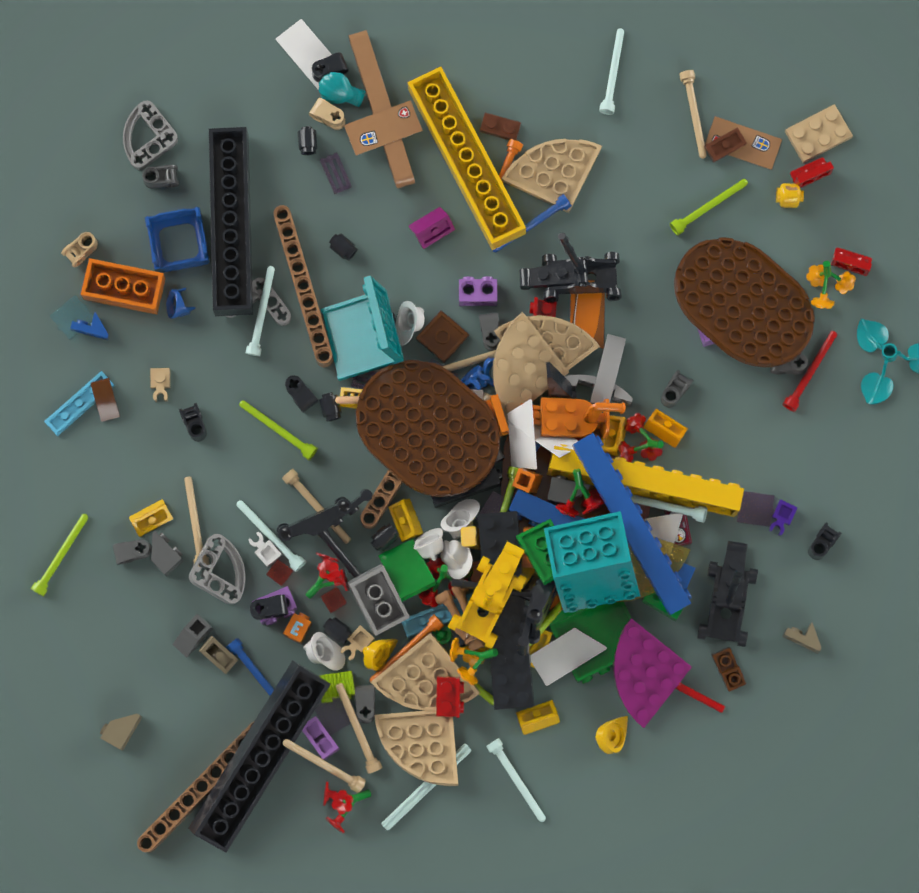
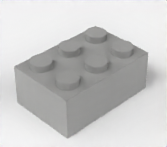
M382 564L347 582L375 636L410 618Z

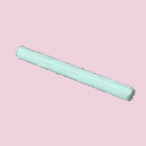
M463 744L456 751L457 765L471 752V748L467 744ZM424 781L381 823L386 830H390L436 784Z

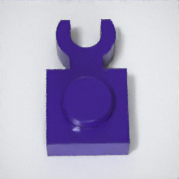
M780 499L772 515V518L776 519V521L769 526V531L771 532L774 526H777L780 529L778 536H781L784 533V524L790 525L798 507Z

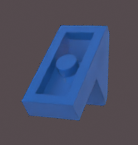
M94 312L91 326L84 320L77 319V322L72 321L71 331L105 340L109 339V334L96 312Z

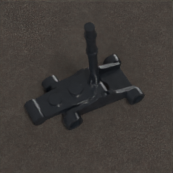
M560 233L558 238L570 259L557 260L556 255L545 254L542 256L543 266L519 270L520 289L529 290L531 288L547 287V290L543 293L544 301L547 303L557 302L559 294L606 293V298L609 301H618L622 298L621 289L617 287L616 265L620 262L619 254L617 252H608L604 255V259H595L589 256L578 258L574 247L571 246L569 238L565 233ZM588 274H594L596 280L588 282Z
M363 489L360 492V496L352 502L345 497H339L335 500L334 505L292 524L281 523L277 527V535L282 541H289L292 537L303 534L318 535L355 578L361 575V573L331 538L328 528L332 525L336 527L344 521L343 517L346 514L352 515L358 511V505L364 501H370L373 494L370 490Z
M728 541L723 567L718 566V562L710 561L707 576L715 577L708 623L707 625L699 624L697 639L705 640L706 637L738 642L737 646H746L748 632L741 631V625L745 610L748 583L756 584L758 569L750 568L749 571H745L747 544ZM727 608L731 611L729 619L721 617L720 612L722 609Z
M452 578L451 586L475 590L479 582ZM537 579L532 590L522 589L519 592L513 588L510 594L511 596L521 597L530 601L529 606L525 605L523 617H526V620L521 622L519 631L522 636L518 639L517 653L521 656L528 654L529 644H536L540 640L541 633L539 629L558 593L554 581L543 585L542 581Z

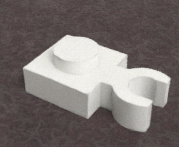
M257 532L259 541L253 542L252 539H249V543L253 547L258 548L255 554L268 568L282 554L270 540L264 543L262 534Z

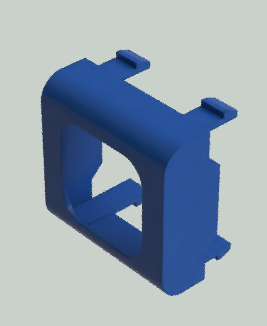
M200 207L180 209L145 217L155 272L165 273L210 263ZM176 225H193L199 248L197 256L174 262L164 260L159 239L160 231L163 228Z

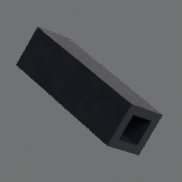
M493 466L483 481L464 493L447 497L431 496L434 507L437 508L500 487V481L503 478L500 470H496L495 466Z

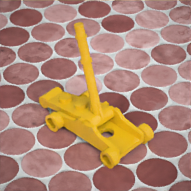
M507 541L494 565L489 563V558L482 557L476 570L482 572L483 575L462 617L454 613L448 628L454 631L456 628L485 642V647L493 648L498 635L492 633V630L513 588L521 592L527 580V577L521 574L519 577L514 575L525 551L524 549ZM481 607L489 611L488 615L481 617L478 614V608Z

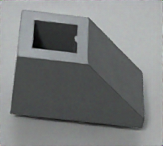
M557 475L556 478L552 477L547 502L556 505L559 503L566 504L567 500L572 496L576 483L567 480L568 478L565 476ZM583 481L584 486L589 491L590 485ZM581 489L578 490L574 501L583 496Z
M154 531L152 533L151 561L167 577L183 562L180 557L183 554L176 546L171 548L167 544L170 540L162 532L158 534Z
M196 614L183 628L172 645L185 657H188L210 634L213 628Z

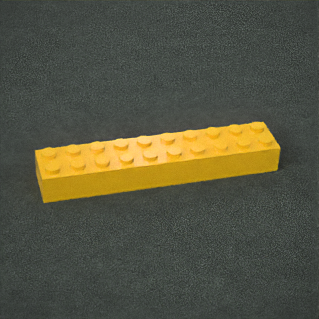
M438 67L407 82L408 91L491 250L525 235L526 227L442 67Z
M560 444L563 447L554 446L556 450L571 452L560 458L551 453L547 475L554 477L557 475L565 476L568 478L567 480L575 481L573 470L580 469L583 481H586V484L594 485L574 450L564 448L568 446ZM615 457L613 463H611L614 470L618 469L623 477L621 482L624 487L628 486L633 495L684 505L690 508L706 507L708 512L735 517L740 511L744 488H740L739 484H722L718 479L710 478L705 480L702 479V476L696 474L687 476L683 475V472L679 470L669 472L665 471L661 466L647 467L643 462L634 461V463H630L621 457Z

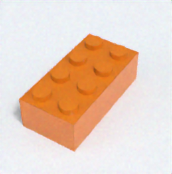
M89 258L80 295L83 300L158 315L166 278L164 273Z

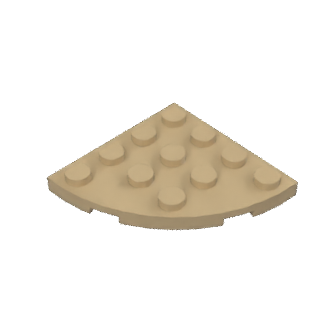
M557 139L544 142L527 150L525 154L514 161L501 180L551 205L556 204L557 198L564 194L573 206L602 146L581 139ZM572 207L567 209L565 212L569 213Z
M523 312L507 327L501 341L498 343L493 361L492 373L495 393L498 394L501 406L507 414L519 407L521 403H525L530 399L534 401L548 390L546 362H550L563 376L569 373Z
M527 316L567 370L600 347L586 331L569 321L552 316ZM512 321L494 330L500 340Z
M429 633L371 681L374 687L387 698L405 707L423 711H436L437 676L460 677V682H464V694L460 693V701H464V703L481 693L475 685H471L461 678L457 672V669L460 667L455 661H450L449 653L432 633Z
M436 711L374 715L381 743L388 755L400 768L428 783L458 786L453 717L436 716Z

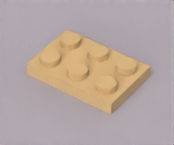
M835 104L785 129V133L802 163L853 137Z

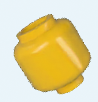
M782 183L780 188L776 190V203H779L782 208H797L799 203L804 200V190H800L798 184Z

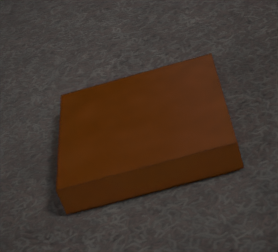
M441 310L420 332L416 340L441 362L445 363L465 342L469 334Z

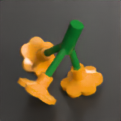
M824 261L823 265L810 266L809 273L806 275L807 280L810 281L813 287H823L820 298L814 297L811 300V305L820 309H831L834 306L835 302L827 298L828 293H826L830 276L836 279L835 289L843 295L854 288L856 277L849 271L837 276L831 272V263L829 261Z
M455 637L451 644L450 661L454 662L458 654L463 655V661L468 663L470 668L467 669L461 666V668L457 669V672L464 681L475 685L478 683V679L475 677L478 666L483 664L485 659L497 656L498 651L497 649L485 651L483 647L476 651H471L469 646L460 647L459 638Z

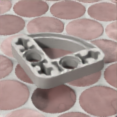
M147 100L138 104L127 118L123 131V145L128 160L137 170L145 169L172 149L178 142L175 130L151 101ZM145 106L150 108L153 115L151 118L147 112H144L143 108ZM142 117L156 137L133 152L132 132L136 122ZM155 120H162L163 126L158 129L154 128L153 122ZM166 135H173V141H166ZM159 140H161L162 143L164 142V146H165L164 148L162 147V145H161V143L159 142ZM152 145H158L160 150L158 153L152 154L149 152V148ZM144 151L147 152L148 156L150 157L149 159L147 158V156H145ZM137 157H139L140 159L143 158V159H142V161H143L142 164H140L139 162L136 163V162H137V161H136V158H137Z
M214 534L204 544L189 573V580L193 585L229 605L237 603L242 597L246 579L242 558L228 539L220 534ZM215 539H218V544L220 546H217L214 548L213 551H210V549H212L214 545L212 540L214 541ZM223 550L232 561L235 571V586L211 573ZM205 554L212 558L210 565H206L203 562L202 558ZM201 568L207 569V571H202L200 575L202 579L197 581V576L194 574L200 572ZM212 581L219 583L220 588L218 591L211 589L210 584ZM223 590L226 591V592H228V593H230V592L233 591V592H234L233 595L235 596V598H233V599L230 600V599H229V597H230L229 594L223 593V594L221 595L220 593H221Z

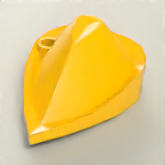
M377 640L364 647L362 652L364 654L365 667L378 671L387 662L399 640Z
M628 716L610 720L598 728L595 736L599 748L606 754L617 753L622 749L626 738Z

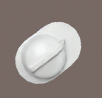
M405 301L401 304L396 318V330L401 346L406 345L412 338L413 333L419 331L424 325V309L415 307L411 301Z
M466 499L459 502L442 519L441 528L448 531L453 539L457 540L461 537L462 527L473 526V520L480 511L479 502L474 499Z
M435 528L429 530L416 539L414 549L418 551L422 558H431L435 561L437 554L444 550L443 529Z
M445 540L443 542L444 550L441 552L440 557L445 565L448 566L450 576L454 579H462L472 568L473 557L470 548L463 547L461 542L457 540H451L450 542Z
M322 632L313 634L311 640L303 647L308 659L314 664H323L333 671L340 670L345 664V654L341 653L342 648Z

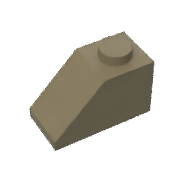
M133 714L110 721L109 724H105L101 729V739L123 751L140 723L142 716Z

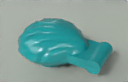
M330 72L319 81L318 91L322 99L330 104L348 102L356 107L361 106L366 91L351 86L348 78L342 73Z

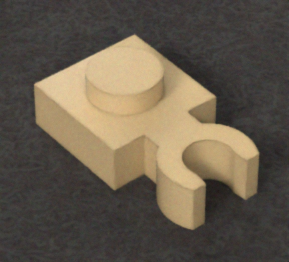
M150 368L151 389H156L153 393L154 401L157 402L159 394H163L164 401H168V394L165 388H170V368Z
M360 625L347 639L351 644L344 646L341 649V653L343 654L346 650H350L352 654L348 660L351 661L354 659L357 650L362 653L363 648L369 646L375 638Z

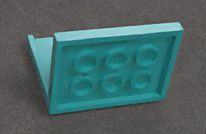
M371 275L364 277L365 284L363 285L365 295L321 309L339 381L404 361L387 290Z
M621 511L544 528L553 579L564 613H573L585 608H595L603 604H613L621 600H632L640 596Z

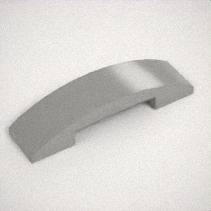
M607 334L590 400L591 404L603 402L604 399H609L610 403L626 338Z
M590 375L564 376L571 383L572 390L574 391L577 384L594 388L596 377ZM615 384L612 401L631 406L633 398Z

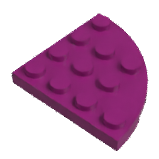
M630 618L619 637L614 655V678L619 697L628 713L641 727L645 728L692 666Z

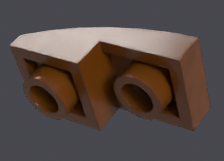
M106 378L91 382L101 422L120 417L110 379Z
M730 647L711 654L728 692L746 685L744 676L736 663Z

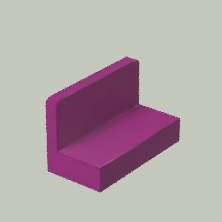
M441 207L436 208L409 225L410 230L415 234L423 249L455 230L448 214Z

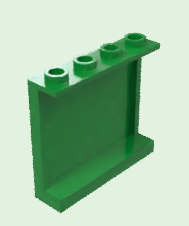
M623 600L613 604L598 605L595 608L580 609L573 613L561 611L550 623L549 627L555 639L576 628L607 647L600 654L572 670L577 683L582 681L585 684L593 680V675L599 673L601 676L611 671L610 667L614 666V655L619 637L629 619H632Z

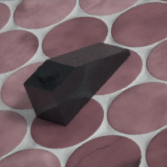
M546 362L549 398L577 399L576 391H572L571 383L550 362Z

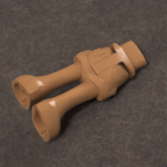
M453 587L452 591L464 613L468 604L466 593L469 589ZM446 590L435 597L436 603L444 604L452 617L454 613L461 616L453 601L450 590ZM455 629V633L465 642L464 644L468 645L471 651H476L485 646L482 640L462 630Z

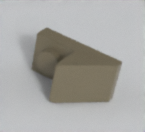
M813 623L809 625L805 635H802L801 630L792 627L791 629L787 628L782 636L817 654L821 650Z
M213 636L199 650L225 674L238 661Z

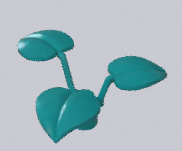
M860 319L857 327L859 346L869 353L879 348L882 350V358L884 360L881 376L875 372L867 374L862 379L861 391L866 403L870 405L879 404L892 394L894 387L892 379L884 377L888 362H893L897 356H900L904 360L910 361L909 366L911 370L919 374V343L909 347V357H907L901 351H897V347L894 344H886L889 332L883 324Z

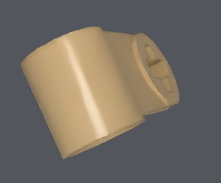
M322 98L317 99L309 112V116L334 130L342 129L346 123L343 111Z
M84 232L72 243L68 244L61 254L66 256L75 268L82 264L97 249L98 241L93 234ZM92 239L91 245L84 246L85 240Z

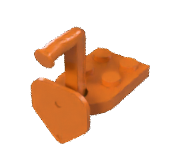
M542 397L540 399L541 437L585 438L592 434L595 429H600L602 438L606 439L610 429V412L623 414L626 405L625 403H609V399L591 404L583 399Z

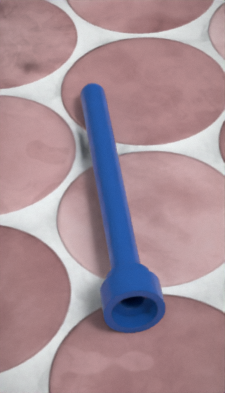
M562 194L555 201L556 204L526 223V232L557 211L564 209L566 211L572 207L567 197ZM510 241L492 251L498 252L499 250H501L513 241Z
M236 638L226 648L229 652L240 658L268 695L271 696L274 688L243 651V643L240 639Z

